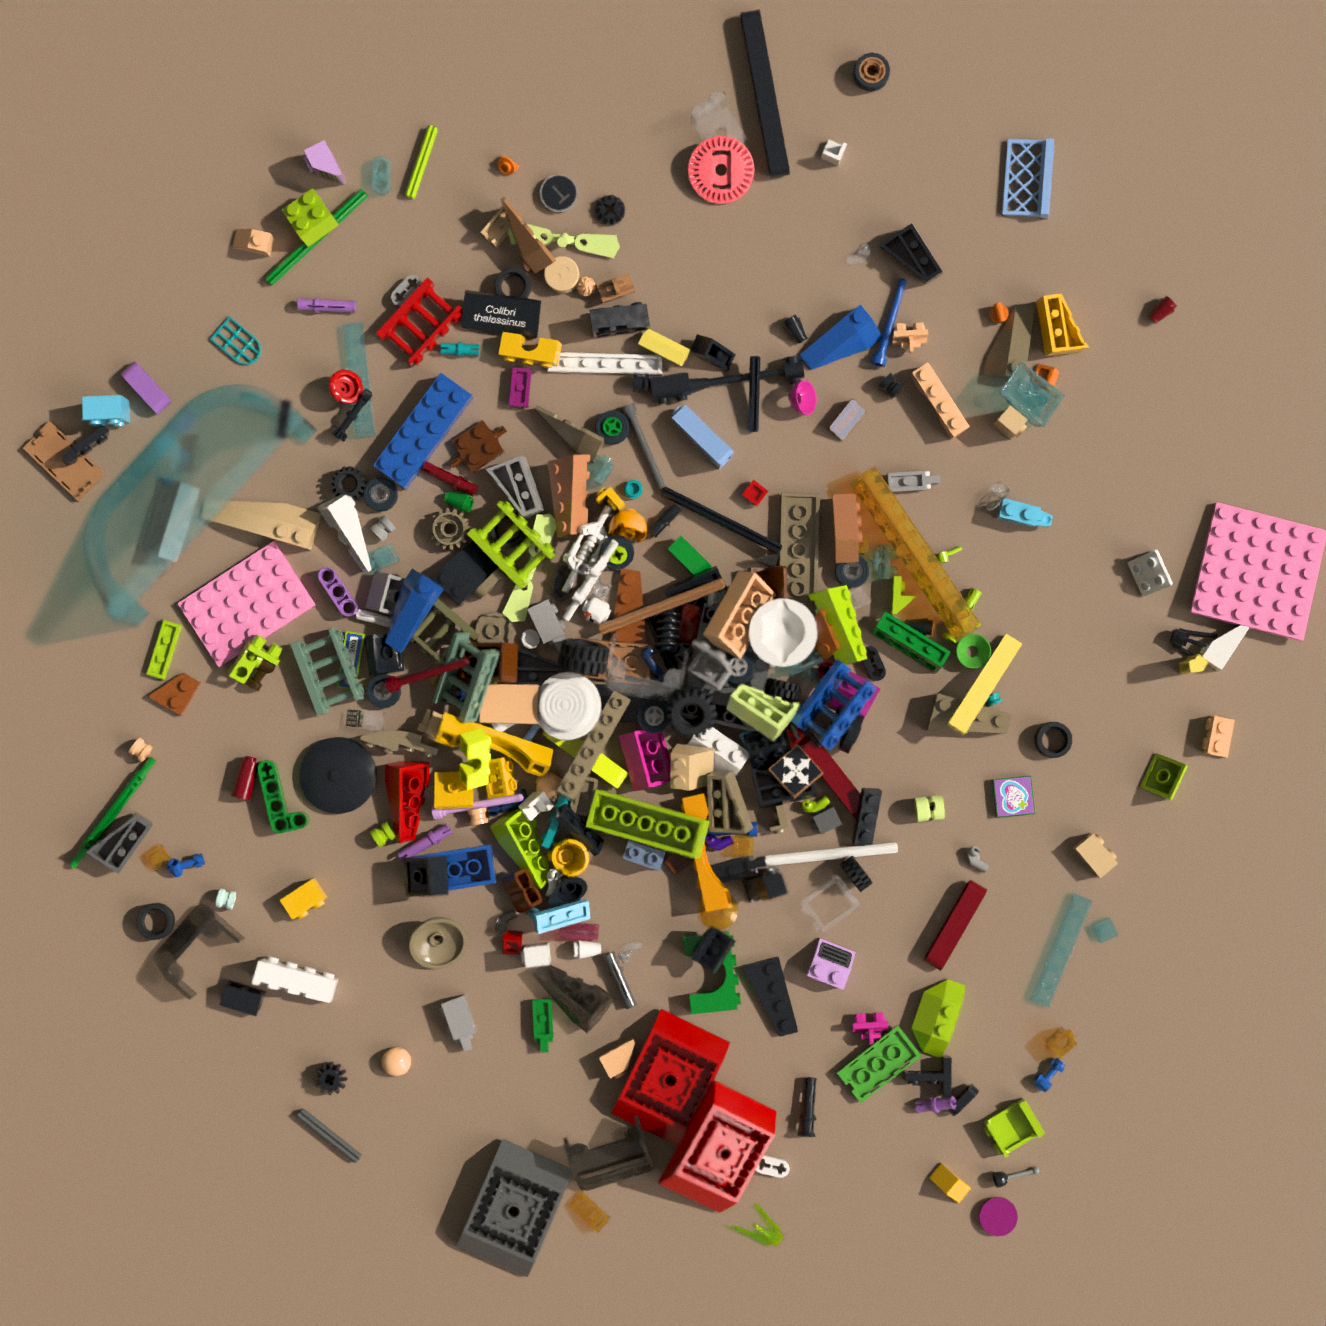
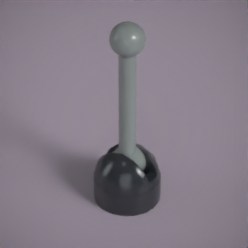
M1033 1167L1032 1170L1011 1175L998 1171L993 1173V1180L996 1188L1005 1186L1008 1179L1032 1173L1037 1175L1040 1170L1038 1167Z

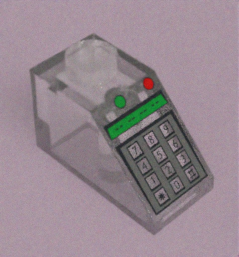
M347 708L345 727L384 731L386 712Z

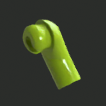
M825 795L818 802L805 800L802 802V809L806 813L818 814L830 801Z

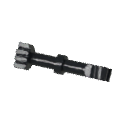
M365 388L352 410L346 413L347 417L339 427L335 426L331 431L332 435L345 442L347 439L345 431L352 421L358 418L357 414L372 397L370 390Z

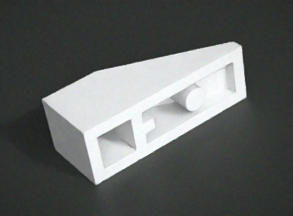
M1244 625L1235 627L1209 642L1206 648L1202 647L1199 653H1201L1202 657L1209 660L1208 665L1217 671L1222 670L1250 627Z

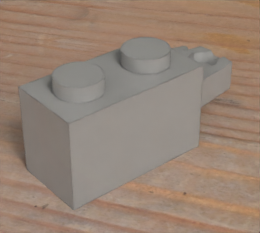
M545 600L527 610L543 644L549 643L550 647L555 645L558 653H560L562 641L566 639L564 636L566 627L562 619L558 621L555 614L558 613L555 603Z
M464 994L442 1002V1007L439 1009L442 1018L447 1020L448 1026H446L449 1037L452 1036L457 1044L461 1043L464 1052L472 1049L470 1039L474 1038L473 1034L477 1032Z

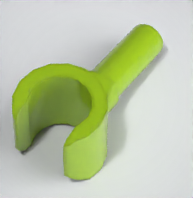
M959 546L952 550L938 553V564L949 562L948 556L961 551L962 547Z

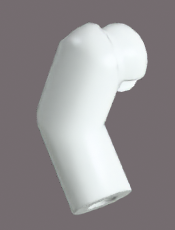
M551 869L547 873L548 888L546 896L548 897L555 890L556 882L560 878L558 870Z

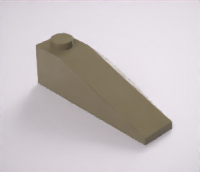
M1015 305L987 355L984 376L1015 382H1022L1024 380L1035 307Z

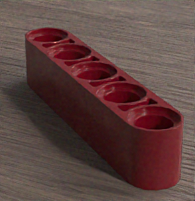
M809 736L806 737L798 745L823 772L821 777L856 819L860 792L819 742L821 747L818 748Z
M971 879L968 881L923 960L924 962L939 971L943 969L987 892L986 888Z

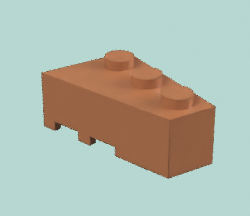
M856 493L833 494L836 563L859 562V543L863 542L862 531H858V527H861V516H857V512H860V501H856Z

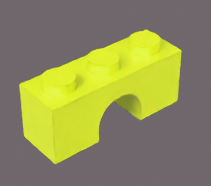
M482 728L460 734V750L469 761L459 764V780L467 790L487 785L488 776H490L489 761L491 756L489 746H491V739Z

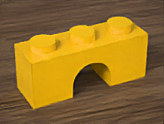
M508 332L502 333L499 355L504 358V361L515 363V360H520L522 364L531 366L533 363H539L544 368L558 366L562 347L558 340L539 338L536 349L526 351L524 349L525 338L522 335Z

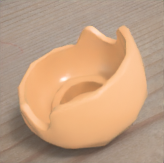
M400 1047L386 1050L381 1058L382 1069L386 1074L394 1077L405 1074L411 1066V1056L405 1049Z

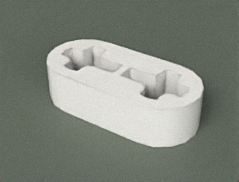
M764 1155L762 1159H764L766 1164H770V1167L763 1166L759 1168L758 1165L756 1171L759 1173L780 1178L785 1177L789 1173V1165L786 1160L769 1155ZM780 1163H783L786 1170H782L781 1173H778L777 1168L772 1167L773 1165L779 1166Z

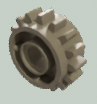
M446 508L445 513L440 510L438 517L433 515L435 521L429 523L433 526L429 533L434 534L431 540L437 539L436 545L443 544L442 548L444 550L447 546L450 547V550H453L454 546L461 548L460 543H467L465 537H469L467 530L471 529V526L466 525L469 521L468 518L462 519L464 513L461 512L458 515L457 509L450 512L449 508ZM449 524L455 526V531L452 534L445 533V527Z

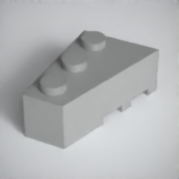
M519 456L486 469L523 517L528 518L545 511L526 457Z

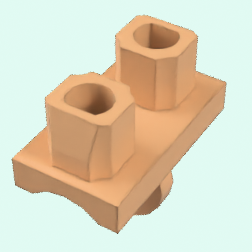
M923 322L914 323L913 330H906V324L897 323L895 331H893L892 345H901V348H908L909 353H913L914 348L921 347V344H927L928 329H925Z

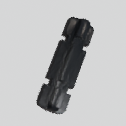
M283 399L280 401L281 410H279L278 429H276V437L280 439L287 438L288 431L286 428L289 426L291 413L289 410H291L292 406L290 400Z

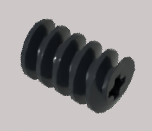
M673 612L657 614V619L660 621L656 623V626L659 628L655 632L658 635L655 637V641L658 643L654 644V648L658 652L678 654V651L674 650L673 647L679 646L678 643L674 642V639H679V636L675 635L674 632L680 631V628L675 627L676 624L681 623V621L676 619V617L681 616L680 614Z

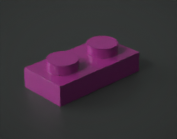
M512 368L509 406L528 408L532 369Z

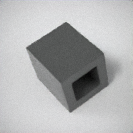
M830 807L812 816L814 820L811 822L815 832L819 831L820 834L842 825L834 807Z

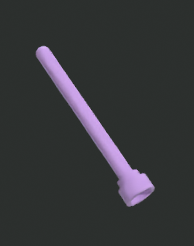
M522 794L474 801V808L435 810L433 804L432 815L434 820L442 819L443 816L449 813L520 802L524 797Z

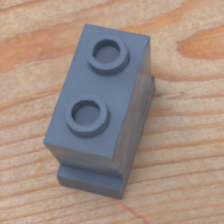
M629 839L623 859L660 871L665 851Z

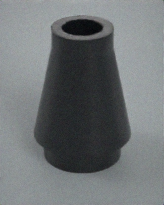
M796 314L783 321L784 328L798 344L808 338L801 319Z
M922 618L905 621V624L924 636L932 635L933 620Z

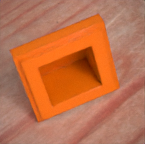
M1038 363L1032 382L1053 389L1059 371L1055 367Z

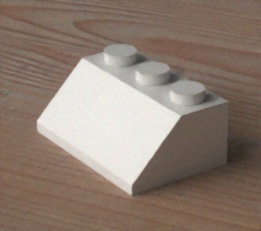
M713 727L710 731L707 729L705 735L700 733L697 738L693 735L687 744L714 748V770L733 771L735 776L749 758L747 750Z

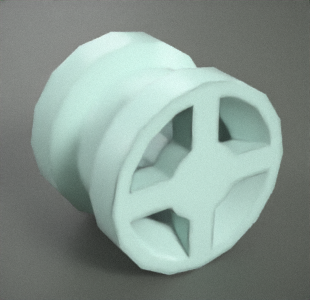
M220 888L216 907L221 908L223 906L227 910H232L236 899V892H227L225 889Z

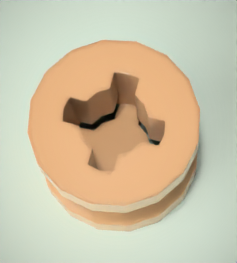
M139 738L132 745L129 753L137 756L138 760L142 762L150 754L153 747L145 744L144 740Z
M486 807L467 810L471 818L469 821L470 826L489 822L485 815Z

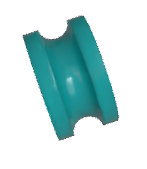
M996 692L990 695L986 700V706L990 707L1003 701L1002 698H999L1000 693Z

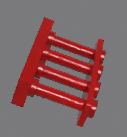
M428 277L376 333L383 342L386 339H390L410 357L407 362L411 367L414 364L418 365L423 360V354L427 350L431 351L437 343L435 341L440 336L444 337L450 330L448 327L453 322H458L463 312L459 305L454 310L434 292L433 287L435 285L433 281ZM424 297H429L449 315L442 324L421 306V300ZM411 311L419 313L436 329L429 338L408 320V315ZM399 325L406 327L423 343L416 352L395 334V329Z

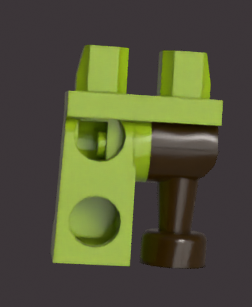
M256 634L251 641L248 640L238 658L228 669L229 677L242 684L246 682V685L259 691L262 687L261 680L267 673H272L279 664L280 660L278 657L282 648L273 642L268 650L262 648L267 640L263 636ZM253 669H258L254 678L250 677L248 679Z

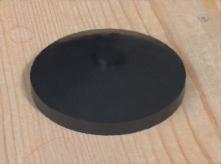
M345 737L327 738L315 744L304 756L299 772L300 785L306 798L318 809L333 814L347 813L358 809L370 798L376 786L377 769L372 755L362 744Z

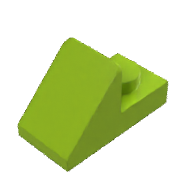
M902 576L892 577L891 615H896L916 597L901 595V592L905 590V581H902Z

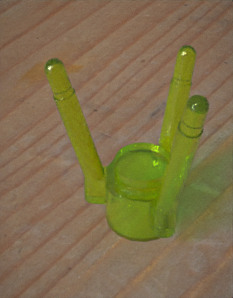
M756 1204V1208L773 1228L769 1227L765 1230L757 1224H753V1227L762 1232L764 1237L739 1226H734V1229L763 1241L767 1245L771 1244L777 1247L784 1237V1234L780 1232L781 1227L775 1224L759 1204Z

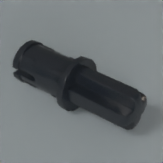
M673 504L662 516L659 515V519L647 530L656 538L667 526H670V523L681 513V509L676 504Z

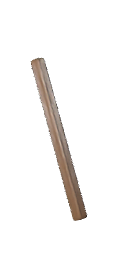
M721 578L601 623L598 626L601 634H606L725 588L724 581Z

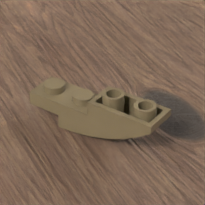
M378 731L362 735L360 740L364 741V745L375 748V745L383 747L382 751L391 754L394 751H399L400 746L403 745L404 750L414 752V749L422 751V756L432 758L433 755H438L440 749L422 743L424 735L406 731Z

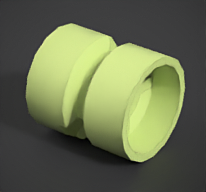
M933 795L929 799L925 796L914 798L917 822L929 821L930 818L933 820L945 819L942 795ZM929 806H933V811H930Z

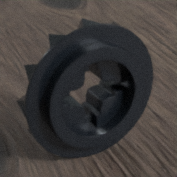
M604 195L596 203L595 215L601 223L615 225L625 215L624 203L614 195ZM604 205L608 207L614 205L613 210L615 214L611 212L606 214L607 209Z

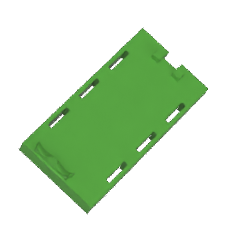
M896 1025L838 1070L837 1074L846 1085L850 1083L853 1086L852 1093L862 1103L922 1055L901 1028Z

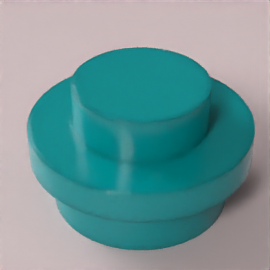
M629 480L625 484L624 493L628 498L636 499L642 495L643 486L639 481Z

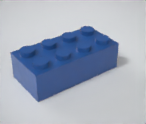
M491 844L414 856H447L449 890L497 882Z

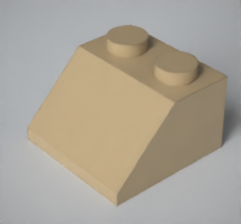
M676 744L671 752L670 788L689 791L707 786V775L714 771V748Z

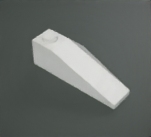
M342 494L319 505L317 508L330 528L333 527L339 532L338 539L341 543L343 542L346 546L350 547L348 551L362 571L369 572L372 570L353 499L346 494Z

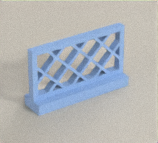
M1008 139L1003 216H1029L1049 219L1054 139ZM1012 144L1021 145L1024 150L1018 156H1015L1011 151ZM1034 145H1042V152L1036 157L1029 151ZM1027 152L1033 160L1024 166L1019 158ZM1017 161L1023 169L1014 175L1010 171V166ZM1034 162L1041 167L1035 176L1028 170ZM1024 171L1031 177L1025 185L1017 178ZM1016 180L1021 188L1013 194L1008 188L1009 184ZM1035 181L1039 185V190L1032 195L1026 187ZM1025 190L1030 198L1022 204L1016 196ZM1014 198L1020 207L1015 211H1007V204ZM1032 199L1038 205L1037 212L1028 211L1025 207Z

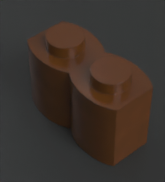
M525 868L502 879L503 887L508 895L511 896L512 904L517 912L522 913L542 902L541 895L533 885L532 878Z

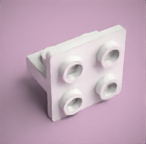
M1157 549L1128 562V566L1143 597L1173 584Z

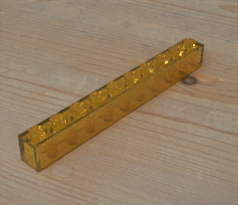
M873 467L858 475L850 483L854 491L858 494L887 540L891 543L897 555L901 558L907 570L911 573L955 641H960L981 627V623L877 468Z

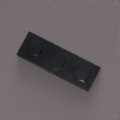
M879 788L861 789L852 838L854 844H873L882 791Z
M566 804L560 806L556 816L559 824L581 842L594 856L600 854L604 840L591 828L586 827V823Z

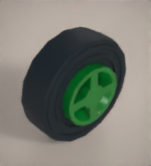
M616 410L602 413L595 424L597 435L604 438V443L609 445H617L623 442L629 433V422L626 416Z

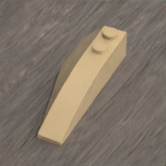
M206 500L201 518L311 551L322 514L286 503Z

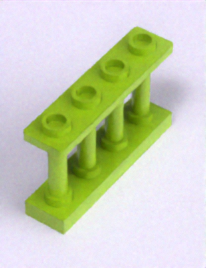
M499 501L497 505L501 510L482 529L472 528L467 535L522 589L530 583L527 580V575L546 556L549 559H553L556 556L553 553L555 550L549 543H544L540 539L541 535L535 529L531 530L526 525L528 522L521 515L517 516L513 512L514 507L509 502ZM507 515L514 524L495 543H491L487 539V534ZM521 529L528 537L509 556L504 557L500 552L501 547ZM534 542L541 551L522 570L518 571L513 566L515 564L514 561Z

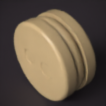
M555 257L556 261L544 269L545 282L555 293H569L576 288L577 282L580 279L578 266L568 257Z

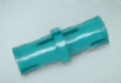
M441 342L442 348H449L441 349V355L452 354L462 357V355L479 356L480 351H478L480 350V344Z

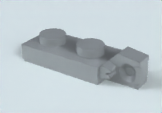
M925 470L886 474L888 493L922 491L931 489L933 484H940V475L930 476V471L925 472Z

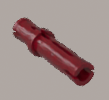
M428 461L423 465L421 472L449 484L455 490L459 489L471 496L475 495L478 485L463 479V476L454 475Z

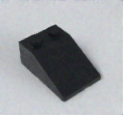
M472 540L433 579L462 607L476 589L500 567Z

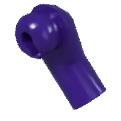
M711 834L705 837V844L716 851L734 844L730 835L723 839H719Z

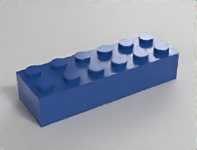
M440 373L373 466L407 490L423 468L425 462L430 459L473 399L472 394Z

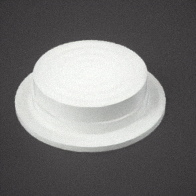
M776 599L767 602L756 611L750 623L749 638L753 650L765 662L774 666H792L803 661L813 650L817 639V626L811 612L801 603L791 599Z
M563 672L548 678L539 689L538 724L550 736L561 740L577 739L592 730L601 712V700L594 684L586 677L572 672Z

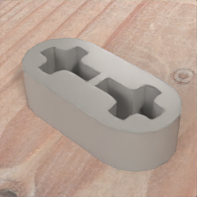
M407 276L392 292L391 300L395 306L400 307L422 284L418 276ZM411 280L414 282L415 280H417V287H411L409 290H407L410 286L409 281ZM404 292H406L403 296L404 301L401 302L399 300L398 302H396V295H402Z

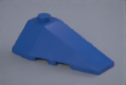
M411 569L401 585L385 643L402 653L444 589L423 574Z

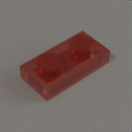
M683 604L680 618L681 623L679 624L680 631L677 633L679 639H676L677 642L691 644L694 640L696 641L703 610L701 606Z

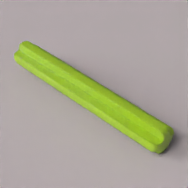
M428 125L405 192L408 198L414 199L416 197L438 132L435 126Z

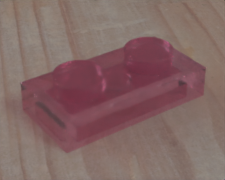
M574 923L561 927L559 938L598 941L599 924Z

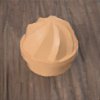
M590 277L579 279L577 282L579 294L590 296L594 293L596 285L593 279Z

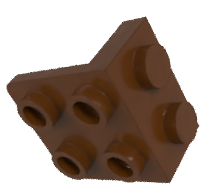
M786 566L747 568V572L756 573L776 594L774 600L789 598Z

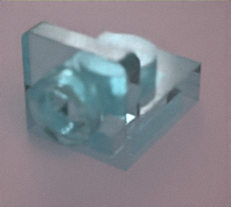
M597 455L596 461L604 466L597 469L594 477H596L595 483L602 486L614 469V465L611 464L612 460L607 456L603 455L600 457Z
M391 544L377 549L368 555L373 572H380L382 569L400 561Z

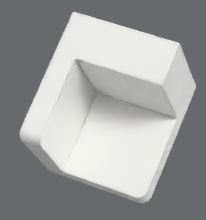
M828 140L821 159L838 166L847 143L843 142V145Z
M540 791L533 792L518 807L526 819L531 821L540 812L549 811L554 806L545 792Z

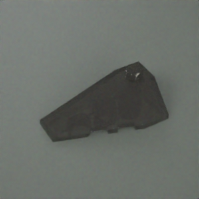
M550 964L540 966L533 973L535 979L568 1018L586 1033L600 1021L615 1000L613 996L595 984L594 986L586 984L579 977L577 979L570 977L565 971Z

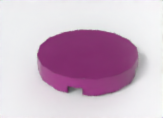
M991 1197L980 1207L979 1222L989 1234L1005 1236L1016 1227L1018 1220L1017 1210L1008 1199Z

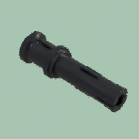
M804 1077L803 1111L799 1116L801 1125L800 1132H798V1136L815 1137L814 1121H816L817 1117L814 1115L817 1078Z

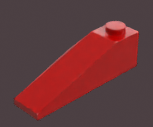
M398 761L385 764V785L397 843L412 841L416 838L420 822L419 811L421 804L424 805L425 798H423L425 787H428L430 781V762Z

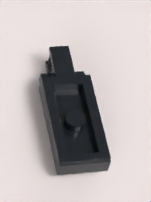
M747 856L711 867L722 883H726L758 873L757 868L766 866L764 858L754 860L753 856Z

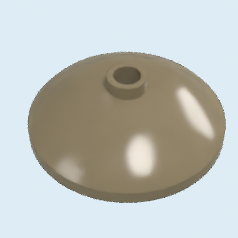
M435 917L422 922L414 929L409 940V948L412 957L421 966L430 969L446 968L456 963L465 953L467 936L463 927L455 920L446 917Z

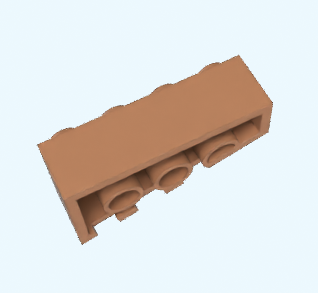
M571 455L548 461L557 537L579 536L578 528L581 525L588 524V508L585 506L586 500L589 498V491H586V481L590 475V471H587V462H590V455Z

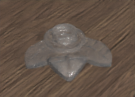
M1002 482L993 484L988 490L990 493L985 495L976 507L987 506L988 511L994 510L1000 505L1002 499L1008 497L1010 489L1005 484H1002Z

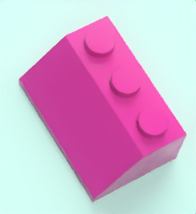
M643 729L619 736L634 792L670 782L671 761L662 731L660 733H650Z

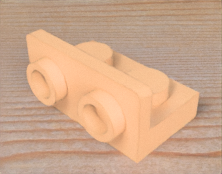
M1215 715L1207 719L1205 729L1208 731L1207 736L1202 741L1203 753L1228 758L1235 720Z

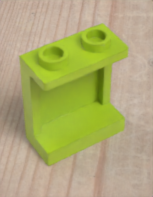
M1024 1098L983 1121L986 1125L983 1129L989 1138L993 1137L996 1142L993 1144L999 1155L1003 1154L1005 1158L1009 1156L1008 1153L1036 1136L1040 1138L1045 1135L1044 1130Z

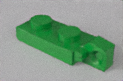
M552 998L532 999L535 1043H540L541 1053L549 1052L548 1042H553L554 1037Z

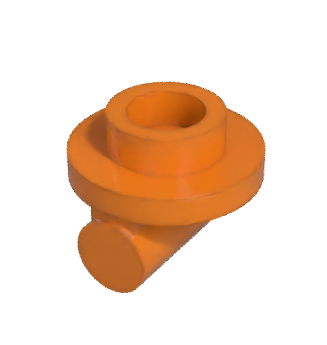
M505 155L497 163L499 171L504 175H511L519 168V165Z
M1001 302L994 304L989 311V317L994 323H1003L1008 318V309Z

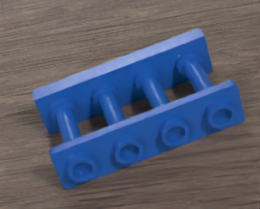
M838 659L791 720L802 730L806 731L809 727L822 737L820 743L829 750L838 743L840 737L850 727L851 722L861 712L863 706L876 690V687L869 681L865 680L861 684L848 674L851 669ZM843 680L857 690L851 700L836 690ZM831 696L845 705L840 715H837L825 706ZM819 712H822L834 721L828 731L813 721Z

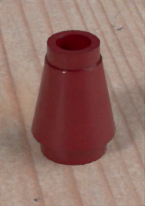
M1165 296L1159 300L1148 317L1157 324L1173 313L1177 305L1168 296Z

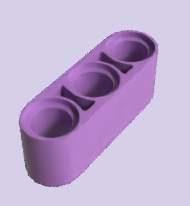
M136 361L121 373L123 378L155 413L159 414L172 402Z
M329 567L322 568L318 573L319 581L339 611L344 616L354 617L359 607L335 570ZM327 571H331L333 575L330 581H325L323 578L324 573ZM338 587L343 589L341 597H335L334 590ZM348 603H352L354 606L351 613H346L344 610L345 605Z

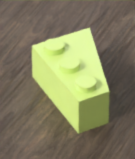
M741 684L730 696L726 709L774 741L794 718L799 704L782 701L781 697L776 696L774 698L765 695L763 691Z

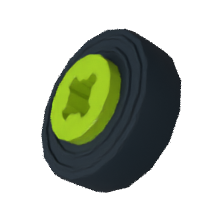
M610 536L602 543L600 555H603L612 540L617 541L618 546L606 564L611 569H623L633 560V544L624 536Z

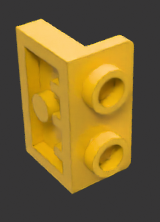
M604 487L596 494V503L598 505L607 500V504L614 512L616 510L620 512L626 508L625 503L611 487L608 489Z
M510 757L489 761L490 776H488V784L486 785L488 799L516 794L517 783L514 779V766Z

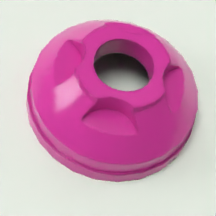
M807 380L796 382L788 396L791 407L800 415H810L814 412L817 403L815 389Z

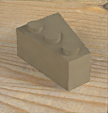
M714 770L708 774L709 832L746 834L753 829L734 772Z

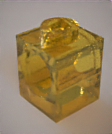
M1063 1027L1045 1041L1059 1059L1077 1045V1042L1074 1040L1076 1038L1074 1033L1070 1029L1065 1030ZM1061 1037H1066V1045L1060 1047L1058 1040Z

